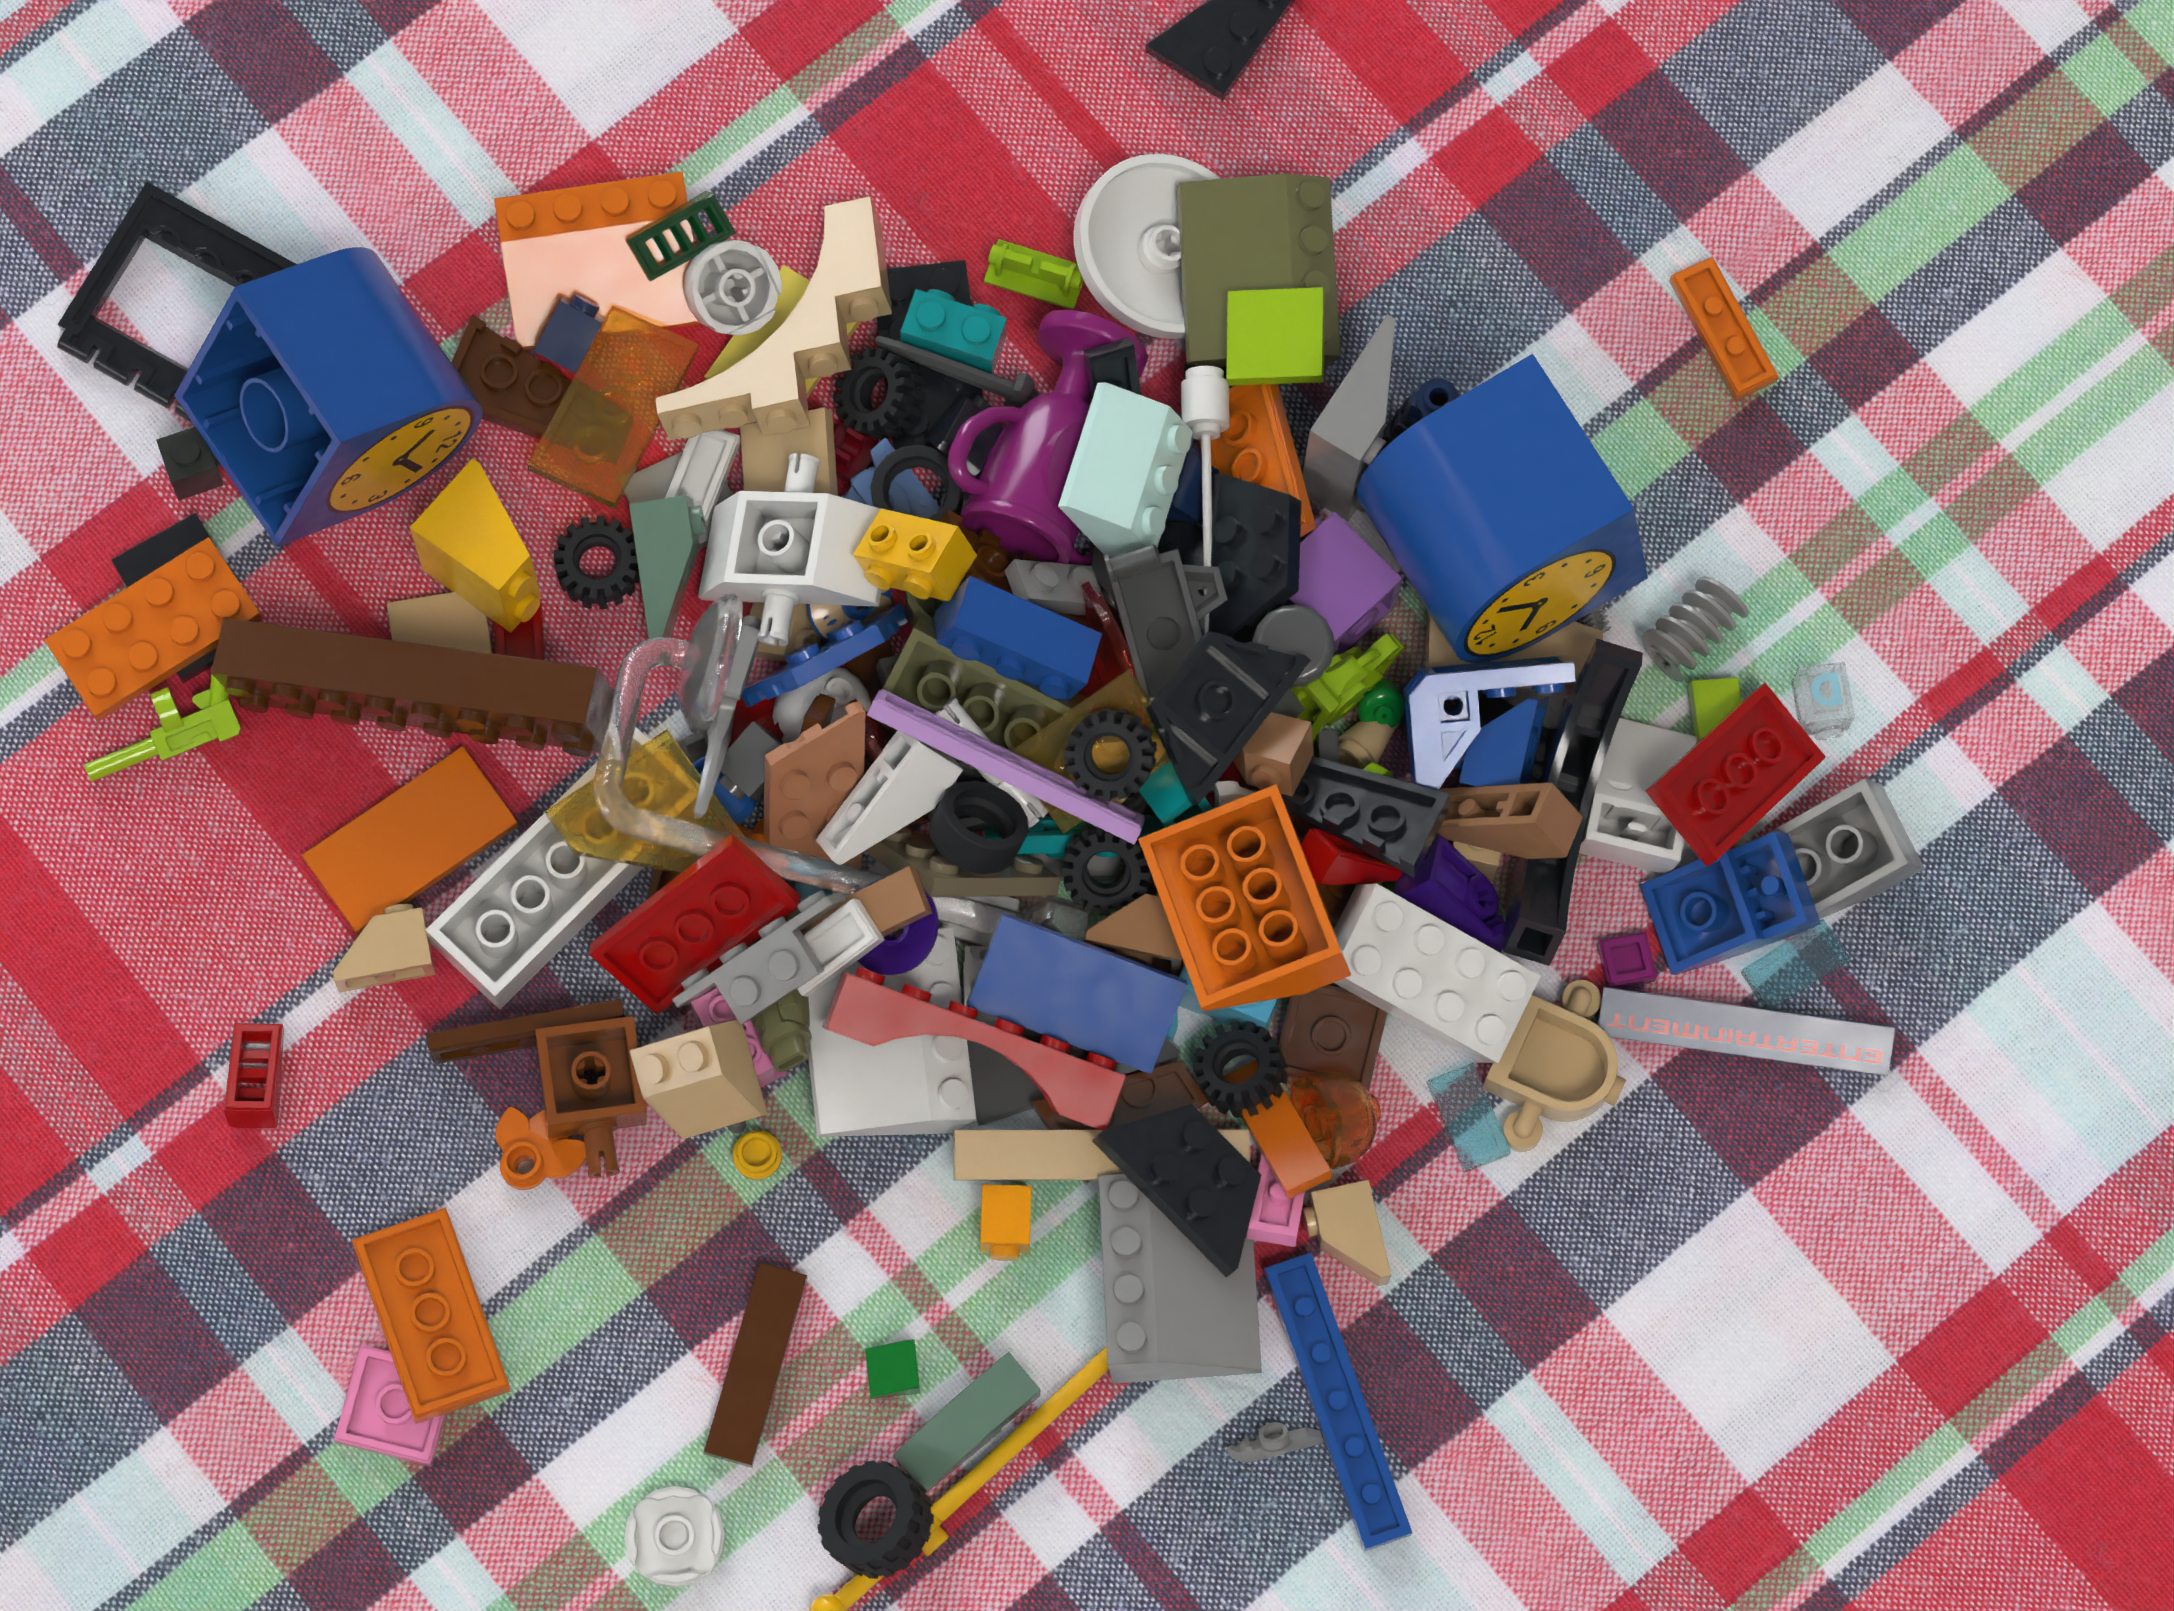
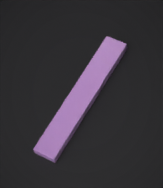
M884 689L878 691L867 713L869 717L1132 844H1135L1145 821L1144 815L1113 800L1102 801L1101 796L1096 795L1092 798L1086 795L1087 790L1082 786L1078 789L1073 784L1074 781Z

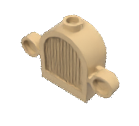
M1587 980L1573 981L1565 988L1560 1001L1561 1007L1532 995L1499 1063L1492 1064L1486 1077L1483 1090L1522 1107L1521 1110L1511 1113L1506 1118L1502 1128V1138L1505 1144L1516 1152H1527L1537 1146L1543 1133V1126L1539 1119L1540 1116L1560 1122L1583 1119L1597 1111L1604 1102L1615 1106L1626 1082V1079L1617 1075L1618 1058L1612 1040L1601 1027L1590 1021L1597 1014L1601 1005V994L1599 989Z

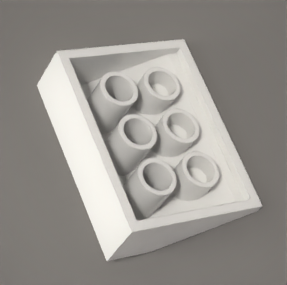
M938 928L936 942L927 958L919 966L907 973L894 976L883 975L886 976L883 986L901 993L905 983L932 993L929 1003L946 1010L950 1001L963 1005L954 928ZM903 930L895 931V937H900ZM856 961L843 972L855 975L858 966L866 968ZM842 972L808 997L810 1027L808 1028L811 1031L812 1038L807 1043L817 1137L950 1134L954 1130H960L976 1120L966 1039L954 1036L920 1035L895 1039L873 1047L822 1028Z

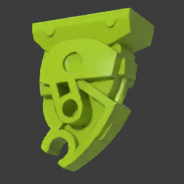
M1394 633L1384 634L1365 652L1359 647H1355L1340 655H1335L1330 668L1319 680L1305 687L1291 688L1305 708L1297 719L1309 721L1312 724L1313 744L1318 733L1324 729L1326 724L1330 727L1346 716L1361 700L1363 694L1370 691L1384 678L1383 674L1406 648Z

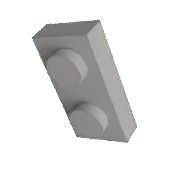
M1014 559L1004 570L1013 595L1054 613L1097 616L1106 606L1091 566Z

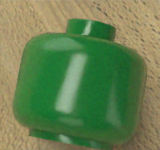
M1382 679L1370 691L1363 694L1361 700L1355 705V709L1362 722L1377 721L1379 724H1388L1393 728L1403 719L1405 703L1396 684L1388 679Z

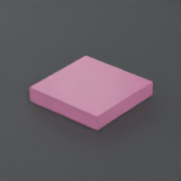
M361 1344L334 1441L337 1444L432 1467L447 1414L415 1424L390 1351Z

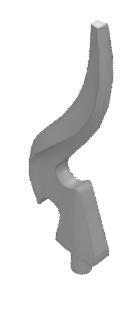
M755 616L743 618L729 658L724 690L707 729L708 749L694 808L695 817L700 819L706 814L722 768L725 754L731 741L737 700H740L759 644L757 636L760 632L761 620Z

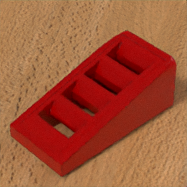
M1315 828L1314 830L1310 829L1301 843L1316 884L1343 885L1398 881L1403 874L1397 868L1326 831Z
M234 1023L224 1113L230 1127H277L284 1041L283 1024ZM245 1043L270 1044V1050H244ZM243 1063L268 1064V1068H243ZM242 1083L266 1084V1087L242 1088Z

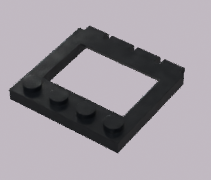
M146 182L57 324L64 331L57 343V348L86 364L90 362L97 350L100 351L94 362L93 367L125 386L130 385L137 373L141 374L134 386V391L168 409L176 399L174 394L185 377L188 368L96 318L144 239L146 238L233 287L297 264ZM178 402L175 413L192 422Z

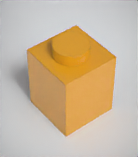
M982 1184L980 1252L990 1253V1259L1014 1261L1020 1259V1253H1030L1032 1186Z

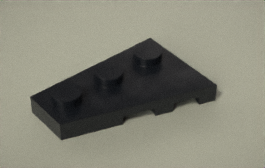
M1208 0L1146 44L1145 52L1224 101L1296 0Z

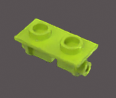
M998 239L996 245L993 244L988 259L990 264L984 278V283L1074 310L1084 282L1077 263Z

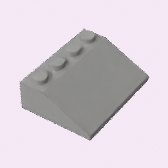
M1388 314L1309 432L1302 475L1308 498L1331 512L1335 511L1347 522H1349L1356 509L1365 512L1357 499V488L1368 466L1387 445V441L1382 438L1386 423L1396 320Z
M1125 1174L1098 1176L1107 1357L1112 1383L1262 1373L1254 1240L1247 1239L1246 1234L1239 1266L1232 1274L1225 1277Z

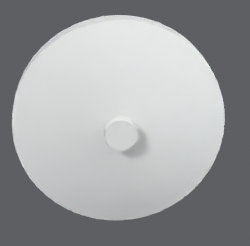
M1146 154L1124 160L1105 172L1088 190L1080 204L1075 219V257L1082 278L1089 291L1099 304L1115 319L1133 330L1157 338H1185L1177 185L1180 182L1221 179L1209 169L1196 162L1167 154Z

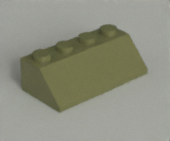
M921 613L883 687L884 690L933 714L938 710H943L944 705L953 698H956L960 706L991 742L1057 774L1061 772L1067 758H1064V750L1068 745L1067 739L1070 733L1080 721L1091 713L1095 703L1094 700L1080 693H1077L1069 701L1048 697L1038 687L1020 679H1007L999 675L994 668L976 660L969 661L955 656L951 649L937 644L933 618Z

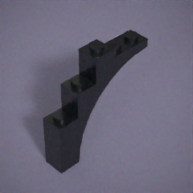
M1596 638L1569 698H1563L1547 732L1545 770L1538 783H1553L1583 818L1567 857L1517 858L1509 875L1506 929L1503 952L1550 966L1566 933L1574 873L1591 802L1615 728L1642 666V652Z

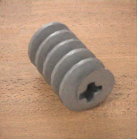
M1707 576L1700 577L1695 584L1696 590H1687L1683 594L1682 603H1674L1670 607L1669 616H1660L1655 623L1656 629H1647L1642 636L1643 644L1654 663L1669 678L1677 682H1682L1684 679L1678 668L1679 664L1690 670H1694L1697 666L1695 659L1691 655L1692 651L1703 657H1707L1710 654V650L1704 641L1706 638L1716 644H1720L1723 641V636L1717 628L1719 625L1729 631H1733L1736 628V623L1730 615L1732 612L1742 618H1746L1749 614L1747 606L1737 594L1721 582Z

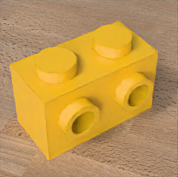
M881 508L853 553V556L864 570L866 580L879 589L889 590L891 587L908 591L911 595L920 599L932 597L950 601L977 554L956 525Z

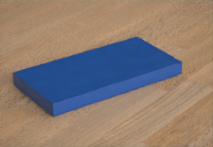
M1002 912L969 993L966 1005L1151 1074L1187 987V981Z

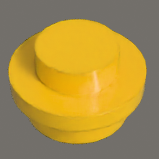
M749 1131L743 1134L734 1145V1165L746 1178L752 1180L766 1179L772 1176L780 1167L782 1161L781 1146L778 1140L766 1131Z

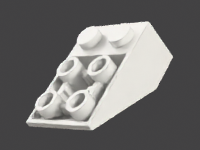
M1619 718L1591 802L1579 853L1662 874L1672 871L1681 860L1685 839L1645 790L1696 744L1697 737Z

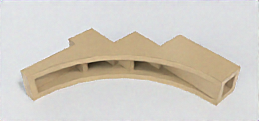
M871 196L824 206V239L817 268L796 307L785 322L759 348L728 370L691 388L656 398L657 415L669 440L692 438L698 434L725 428H738L752 422H758L764 436L774 433H788L793 429L810 426L805 380L815 377H828L834 373L851 370L846 324L857 321H870L876 317L892 314L882 225Z

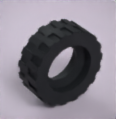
M872 1460L865 1461V1464L860 1466L856 1464L850 1467L847 1473L844 1475L840 1474L834 1480L835 1484L830 1490L826 1491L823 1505L819 1508L818 1516H820V1522L817 1524L818 1533L822 1537L821 1543L824 1549L830 1552L829 1555L860 1576L864 1574L870 1579H878V1576L886 1578L893 1576L898 1570L901 1569L903 1571L909 1567V1563L915 1557H919L923 1551L922 1547L930 1538L931 1532L929 1531L934 1520V1515L931 1513V1507L933 1506L931 1498L925 1494L926 1489L919 1482L889 1462L881 1461V1463H876ZM875 1497H887L892 1500L896 1508V1516L892 1526L876 1542L868 1543L861 1541L855 1531V1524L861 1510Z

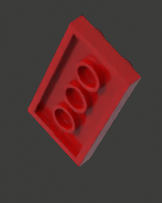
M1764 683L1751 692L1647 788L1645 792L1702 862L1709 866L1726 853L1820 764L1826 756L1769 686Z
M732 833L591 942L589 955L658 1015L674 1003L672 1000L674 997L685 991L681 985L685 979L704 968L710 974L721 967L723 963L719 958L720 956L743 942L748 947L761 937L758 933L760 929L782 916L786 918L795 911L800 903L801 895Z

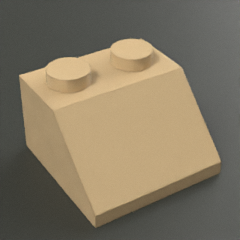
M738 1020L707 1026L629 1050L643 1099L683 1139L768 1114L744 1028Z

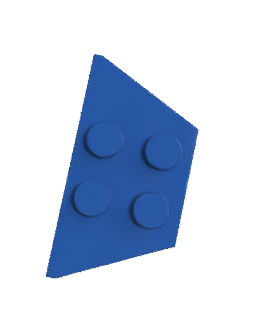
M900 603L861 624L860 620L855 622L851 620L826 633L830 641L818 647L817 643L813 645L808 643L784 656L787 665L744 687L741 698L746 708L752 707L764 699L769 700L800 688L889 639L892 634L900 629L901 625L909 622L910 619Z

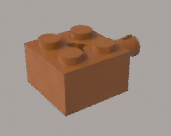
M634 1016L535 1029L548 1138L575 1134L583 1135L588 1164V1177L601 1178L600 1157L604 1158L606 1177L618 1174L620 1168L617 1163L613 1131L621 1128L643 1126L647 1122L646 1101L642 1097L629 1051L638 1048ZM594 1070V1074L598 1078L597 1084H587L586 1079H584L585 1071Z

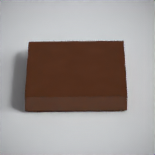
M1330 984L1306 994L1290 996L1278 1046L1286 1060L1288 1068L1284 1069L1287 1075L1368 1096L1388 1013L1350 991Z

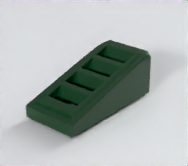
M704 191L625 241L648 281H653L693 259L709 245L725 241L736 234L716 196L712 192ZM702 210L705 211L715 228L709 233L697 215ZM686 219L698 238L692 243L680 225V222ZM667 229H670L681 248L676 253L673 252L662 233ZM653 238L665 259L658 264L645 243Z

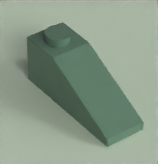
M687 495L629 504L649 644L655 650L668 648L700 549L699 535L706 532L701 505L694 506L693 499Z

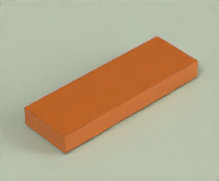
M1713 256L1671 275L1669 282L1734 401H1738L1776 383L1779 376Z
M1258 1060L1223 1076L1224 1080L1231 1084H1238L1249 1080L1257 1072ZM1284 1091L1280 1098L1273 1094L1270 1096L1273 1106L1266 1110L1262 1103L1257 1105L1258 1115L1251 1117L1247 1109H1243L1241 1119L1289 1200L1331 1179L1332 1173Z

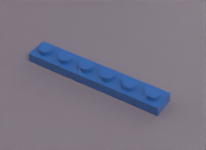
M1310 1252L1264 1268L1267 1283L1364 1552L1411 1536L1410 1524L1312 1253Z

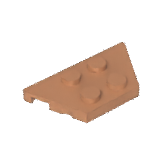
M859 701L845 706L844 708L848 714L822 729L819 723L802 732L796 740L784 743L764 755L763 837L769 847L836 864L816 842V839L864 776L865 710ZM862 853L840 866L851 869L862 868Z

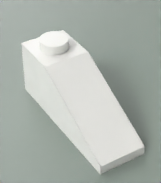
M897 730L817 837L816 842L833 862L842 865L935 809L946 790L956 784L957 778L963 769L950 755Z

